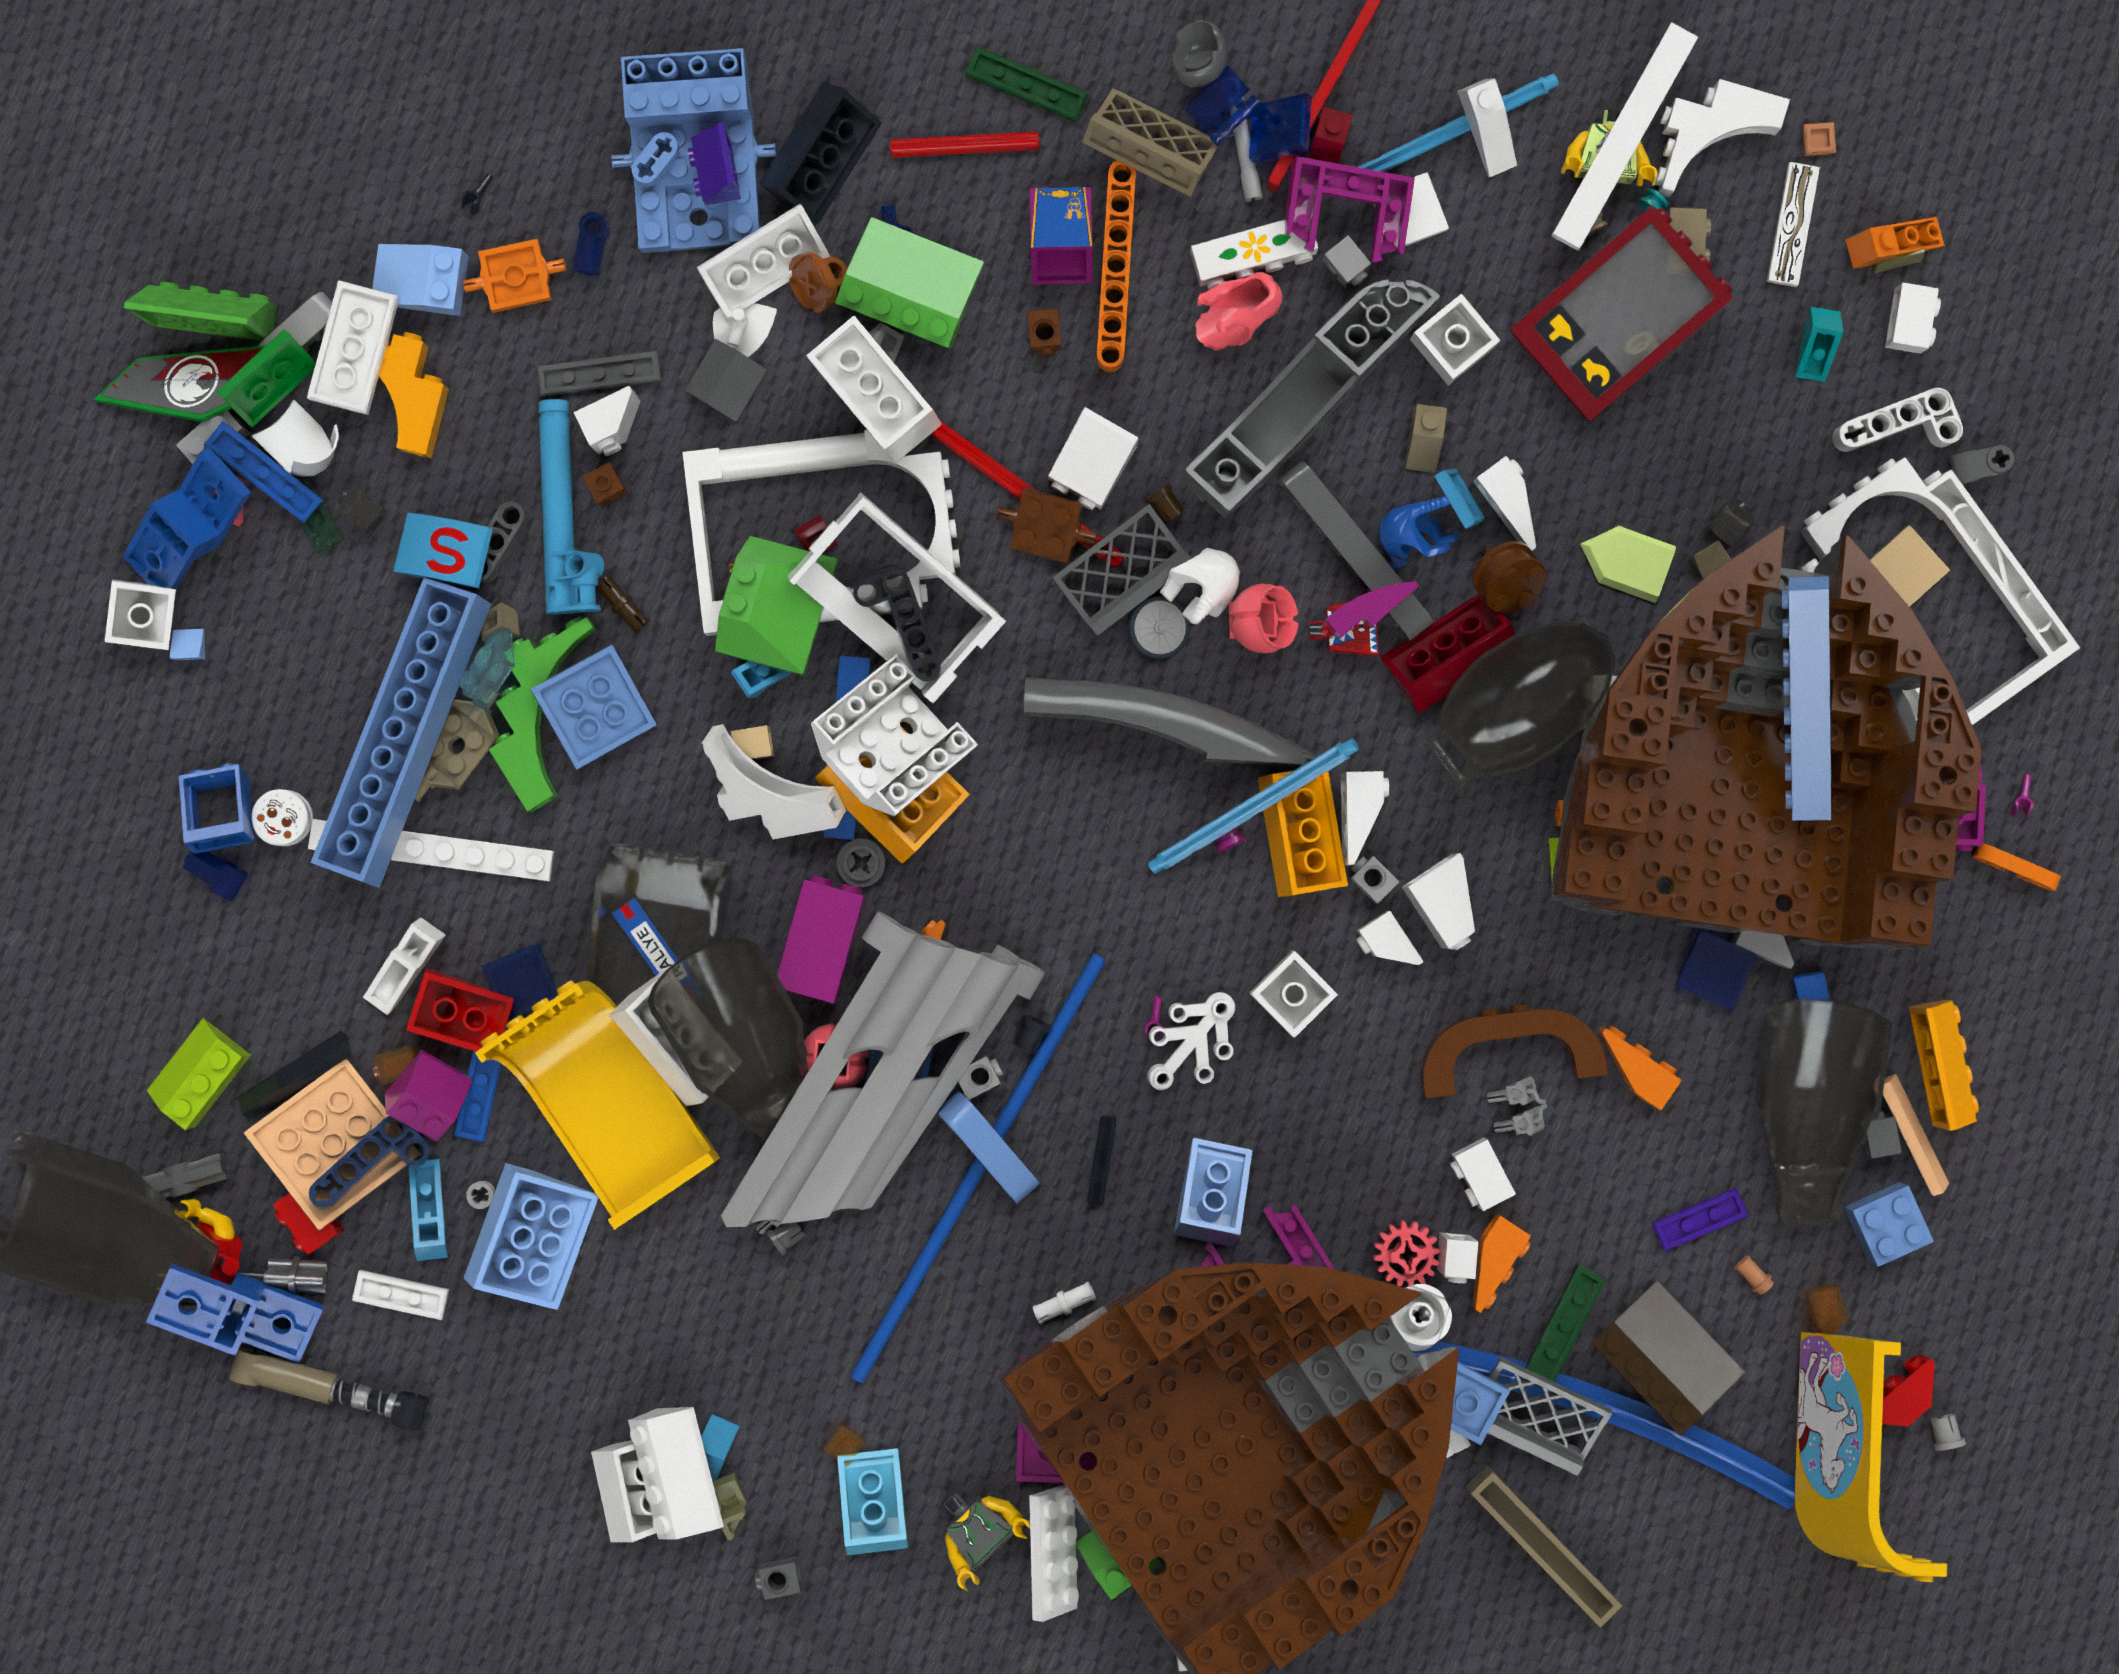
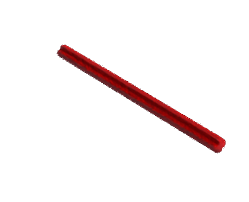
M940 421L942 425L930 434L1021 500L1023 489L1035 490L942 421ZM1081 523V529L1091 531ZM1100 536L1095 538L1097 539L1096 544L1102 540ZM1078 540L1088 550L1094 546ZM1109 543L1099 550L1108 551ZM1112 546V552L1122 553ZM1094 553L1106 562V554ZM1111 555L1110 566L1117 568L1124 557Z

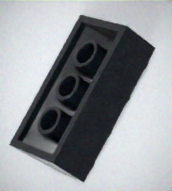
M823 82L759 182V185L791 208L801 204L809 219L819 224L882 122L845 89Z

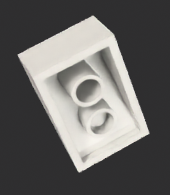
M1383 771L1345 772L1341 774L1342 853L1344 865L1355 864L1381 810L1384 798L1389 796V779L1383 777Z

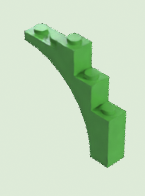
M577 617L565 625V631L558 635L551 633L539 641L541 646L536 647L534 642L529 639L526 641L523 638L511 643L507 647L508 652L502 655L521 687L517 688L514 685L500 694L502 698L496 704L514 731V734L511 735L508 732L495 740V746L490 748L489 751L527 812H534L558 797L547 775L541 753L540 725L542 709L530 689L556 675L563 661L577 645L597 631L593 622L587 617L584 619Z

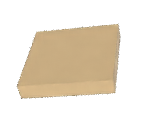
M1910 525L1904 528L1870 559L1909 607L1950 571Z

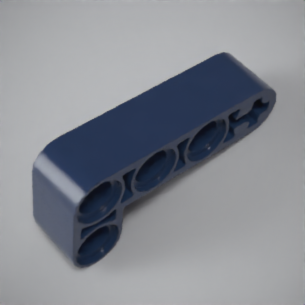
M388 1116L312 1184L309 1189V1199L316 1208L329 1209L392 1152L406 1165L416 1168L424 1165L428 1160L429 1146L413 1128ZM399 1123L403 1127L401 1136L398 1138L388 1137L385 1133V1128L388 1124ZM365 1145H377L380 1149L379 1155L371 1160L364 1158L361 1152ZM411 1145H420L424 1149V1156L416 1161L411 1160L406 1155L407 1149ZM344 1165H351L356 1169V1176L350 1181H343L338 1176L339 1169ZM333 1176L335 1182L343 1187V1189L338 1192L335 1186L329 1192L331 1198L329 1201L326 1202L324 1199H321L318 1202L316 1200L318 1197L316 1190L320 1187L326 1190L331 1186V1181L327 1179Z

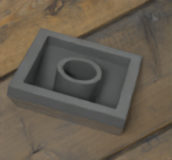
M715 339L685 391L737 422L768 370L738 350Z

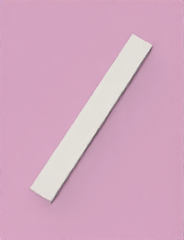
M1671 22L1554 230L1552 237L1577 251L1580 249L1698 39L1697 36Z

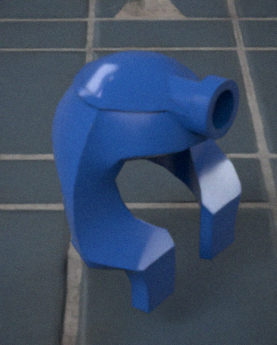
M1446 497L1396 507L1382 517L1378 536L1382 548L1388 554L1390 561L1387 563L1392 569L1406 564L1405 559L1409 555L1410 546L1416 548L1423 555L1430 557L1447 552L1450 548L1449 543L1456 541L1460 537L1458 531L1443 533L1442 525L1427 514L1430 511L1450 504ZM1419 532L1429 534L1434 543L1439 545L1431 546Z

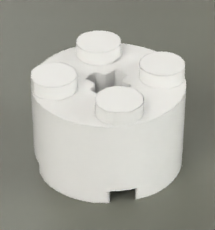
M1416 1284L1406 1288L1420 1291L1421 1295L1389 1318L1411 1351H1422L1436 1344L1447 1334L1452 1321V1313L1444 1295L1438 1289L1426 1284ZM1415 1312L1419 1313V1319L1422 1320L1420 1323H1417L1415 1317L1412 1316Z

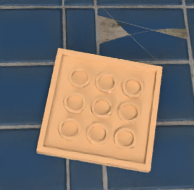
M347 1059L331 1068L244 1132L245 1136L319 1231L407 1166L392 1152L331 1208L318 1209L310 1201L309 1189L312 1184L382 1120L389 1116L386 1114L384 1106ZM395 1122L388 1124L385 1128V1133L390 1138H398L403 1133ZM367 1144L363 1147L361 1153L364 1158L371 1160L379 1155L380 1149L375 1144ZM411 1145L406 1151L407 1157L411 1160H415L420 1156L419 1151L414 1145ZM344 1165L339 1169L338 1176L343 1181H350L356 1176V1169L351 1165ZM333 1176L327 1179L331 1181V1186L326 1190H323L321 1187L316 1190L318 1194L316 1200L318 1202L321 1199H324L326 1202L331 1199L329 1192L335 1186L338 1192L343 1189V1187L335 1182Z

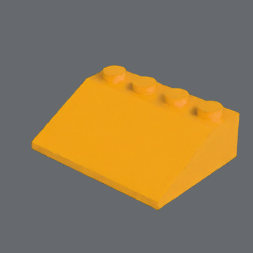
M859 756V762L863 767L872 768V762L868 757ZM828 765L815 778L822 786H835L844 807L901 863H904L970 795L946 772L898 814L892 816L864 805Z

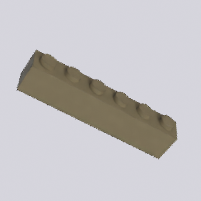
M1488 1465L1466 1485V1488L1474 1498L1600 1628L1622 1607L1616 1597Z

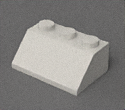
M632 1440L592 1451L610 1541L634 1542L655 1534L653 1516L649 1502L646 1499V1489L642 1473L638 1468V1457Z

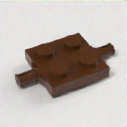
M1028 488L1023 489L1020 505L1016 511L999 506L998 514H996L997 519L1013 522L1014 532L1010 548L1066 564L1070 562L1073 547L1078 540L1095 545L1097 541L1095 538L1098 537L1097 532L1081 529L1080 517L1083 503Z

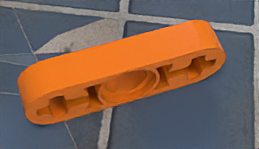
M1984 843L1983 846H1977L1973 854V858L2004 872L2005 870L2012 871L2017 874L2016 877L2049 891L2055 892L2061 876Z

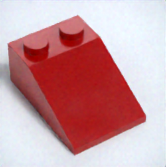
M427 968L406 1031L478 1051L483 1047L480 1043L482 1040L495 1032L498 1036L504 1033L515 998Z

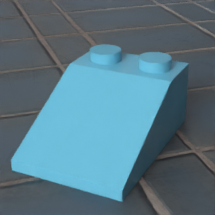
M898 1448L837 1455L844 1542L847 1555L908 1548Z

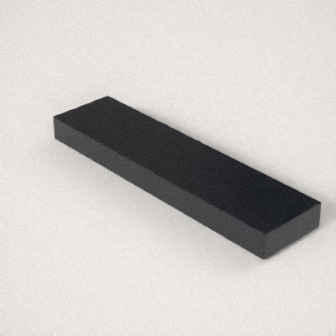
M339 1031L239 1095L242 1115L248 1121L255 1118L350 1057L352 1053L345 1034Z

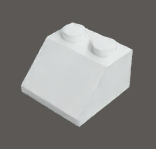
M627 386L574 412L589 445L599 455L604 453L605 456H609L622 449L620 444L627 441L640 400L632 388Z
M113 579L105 642L169 650L176 589Z

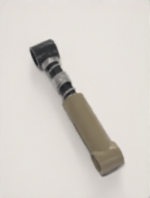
M239 1347L229 1376L230 1380L239 1384L260 1385L325 1404L338 1400L341 1405L345 1403L351 1404L352 1408L366 1409L367 1412L375 1410L378 1411L379 1415L384 1414L385 1417L391 1418L393 1425L409 1430L421 1429L429 1402L427 1396L418 1394L416 1397V1393L409 1391H400L399 1394L390 1393V1395L383 1394L382 1390L380 1392L373 1391L372 1387L370 1388L366 1385L360 1384L356 1386V1383L350 1385L343 1383V1379L339 1382V1375L271 1357L263 1351L257 1350L255 1353L254 1349L248 1347Z

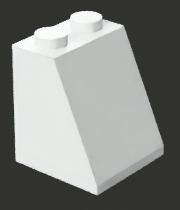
M1085 407L1048 475V480L1053 482L1051 487L1063 495H1067L1068 492L1073 493L1079 497L1077 502L1083 503V506L1090 510H1093L1094 507L1102 509L1136 450L1138 437Z
M1455 853L1402 886V889L1441 948H1451V950H1458L1471 941L1469 935L1475 932L1464 859L1460 853Z

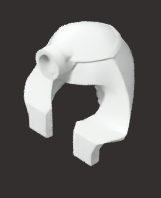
M1206 548L1194 558L1172 568L1169 571L1166 584L1160 593L1168 601L1172 602L1185 583L1192 582L1201 585L1202 595L1200 598L1195 597L1182 612V615L1192 624H1198L1208 614L1218 617L1229 605L1238 588L1240 571L1236 561L1229 554L1220 550Z

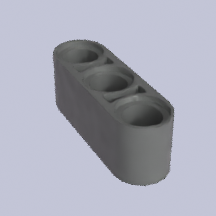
M513 501L503 503L487 526L493 528L485 560L488 564V571L481 577V584H488L496 578L528 525L529 515L518 503ZM512 510H519L520 518L518 522L508 524V513ZM503 536V547L499 550H492L491 542L493 538Z

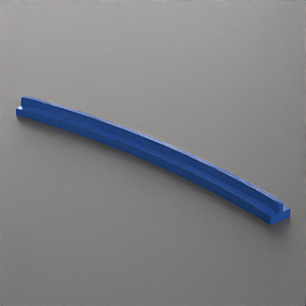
M1438 1341L1426 1350L1412 1351L1417 1358L1422 1354L1440 1351L1443 1348H1458V1362L1486 1377L1490 1375L1501 1356ZM1501 1356V1357H1503V1358H1505V1359H1507V1360H1509V1361H1511V1362H1513V1363H1516V1364H1518V1365H1520V1366H1522V1367H1524V1368H1525V1366H1526V1364H1527L1526 1362H1523V1361H1519V1360H1516V1359H1512V1358H1508V1357H1505V1356ZM1502 1369L1498 1376L1501 1384L1517 1381L1515 1374L1505 1369ZM1563 1373L1558 1374L1555 1380L1556 1383L1612 1409V1415L1607 1423L1636 1433L1697 1460L1759 1492L1788 1510L1794 1503L1795 1477L1767 1461L1696 1425H1692L1679 1436L1650 1405ZM1537 1384L1525 1386L1530 1397L1545 1394L1543 1387ZM1520 1388L1510 1390L1522 1394ZM1564 1397L1553 1400L1556 1405L1565 1408L1573 1407L1571 1400ZM1594 1411L1583 1413L1597 1419L1601 1416Z

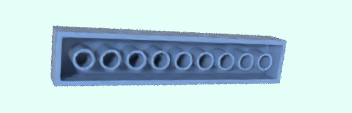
M426 577L423 578L310 863L380 888L491 603L477 594Z

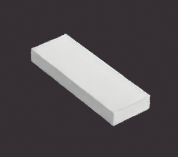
M359 1270L352 1301L442 1320L449 1289Z

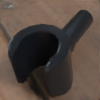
M486 174L477 188L463 192L461 209H464L468 203H472L471 215L479 212L480 197L493 179L490 174Z

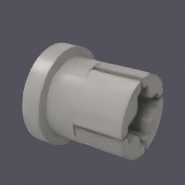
M1955 1414L1930 1419L1936 1443H1934L1935 1451L1949 1450L1966 1445L1965 1438L1960 1436Z

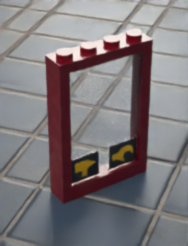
M1652 205L1510 329L1511 334L1588 423L1733 299L1730 295L1733 291L1731 286L1722 277L1717 280L1710 272L1713 268L1711 263L1704 255L1700 254L1697 256L1691 250L1690 246L1693 245L1691 240L1684 232L1680 231L1677 233L1671 227L1672 219L1663 208L1657 210Z

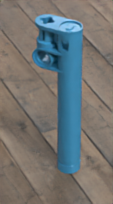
M560 399L542 400L538 404L540 414L539 432L546 614L559 615L568 613L569 615L601 611V606L596 605L595 586L598 585V578L604 571V561L597 553L574 550L570 418L568 417L569 401Z

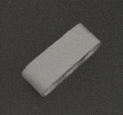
M324 292L313 295L269 334L259 346L267 345L285 329L306 352L309 351L308 346L315 340L319 342L323 338L332 301Z

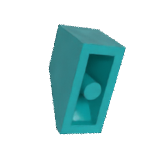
M1810 307L1802 331L1795 377L1821 382L1826 381L1844 332L1840 311Z

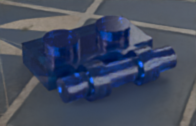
M1227 66L1221 75L1211 82L1185 110L1206 133L1214 126L1217 127L1218 130L1210 139L1216 146H1219L1226 138L1229 140L1235 134L1234 130L1245 119L1249 120L1255 114L1254 110L1262 102L1254 94L1246 102L1242 99L1250 88L1230 66ZM1235 106L1237 111L1225 121L1223 117Z

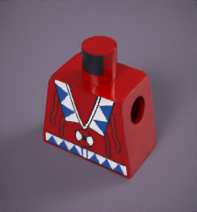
M1346 603L1327 607L1325 609V619ZM1361 620L1338 640L1323 621L1308 622L1309 640L1327 639V652L1370 657L1379 655L1377 623L1369 629Z

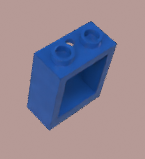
M223 764L219 768L211 770L195 769L190 771L189 774L179 776L183 841L194 854L254 842L248 774L239 764ZM236 785L239 821L200 828L197 792Z

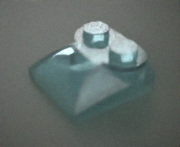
M504 628L493 634L484 646L479 649L469 671H465L461 678L460 687L463 688V695L472 698L474 706L481 709H487L515 666L510 629Z

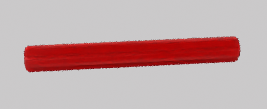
M1038 132L892 139L890 141V154L896 158L1037 150L1040 146Z

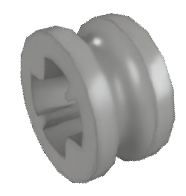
M478 1181L472 1184L466 1193L468 1203L476 1209H484L490 1206L495 1193L494 1186L487 1181ZM486 1188L488 1192L485 1195H489L488 1201L482 1200L477 1202L475 1200L477 1195L473 1194L474 1190Z

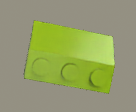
M202 1018L147 1089V1092L160 1111L185 1130L195 1128L250 1058L251 1054L206 1019Z

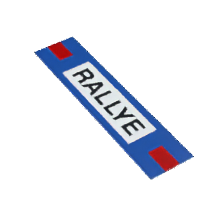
M635 898L612 913L656 976L666 970L691 1001L702 995Z

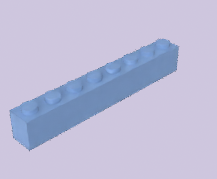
M1829 576L1789 578V589H1782V609H1789V619H1783V638H1789V648H1783V667H1790V677H1784V696H1790V706H1784V725H1791V734H1785V753H1791V762H1785V781H1792V790H1786V809H1792V821L1831 820Z

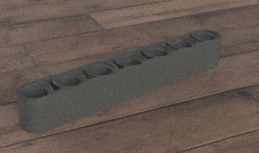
M1303 460L1278 479L1279 484L1282 487L1285 485L1290 491V498L1299 509H1304L1311 517L1308 520L1320 534L1323 532L1329 539L1328 544L1338 557L1342 555L1348 563L1347 568L1358 581L1361 579L1368 587L1366 589L1367 592L1397 583H1404ZM1413 593L1409 594L1386 614L1396 628L1399 626L1406 634L1404 638L1409 642L1433 623V619Z

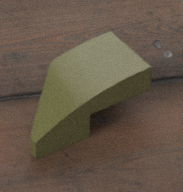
M735 1473L712 1481L724 1525L722 1530L728 1541L733 1539L735 1529L745 1515L746 1498Z

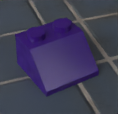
M724 123L716 124L691 137L693 148H688V156L691 167L696 166L698 178H693L696 197L701 196L705 205L741 199L731 139Z

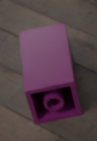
M813 876L812 880L803 881L774 987L836 1003L839 1001L867 896L861 895L862 888L842 884L840 889L832 887L833 880Z

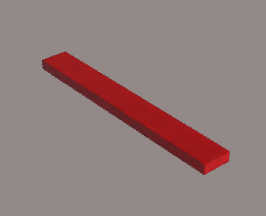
M1367 0L1272 171L1266 185L1268 189L1277 192L1291 167L1292 160L1296 158L1383 0Z

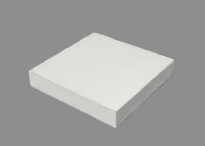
M1428 172L1414 177L1415 181L1405 246L1449 229Z

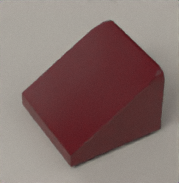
M818 515L794 531L806 551H810L809 547L824 532L827 525L822 517ZM835 539L822 554L838 545Z

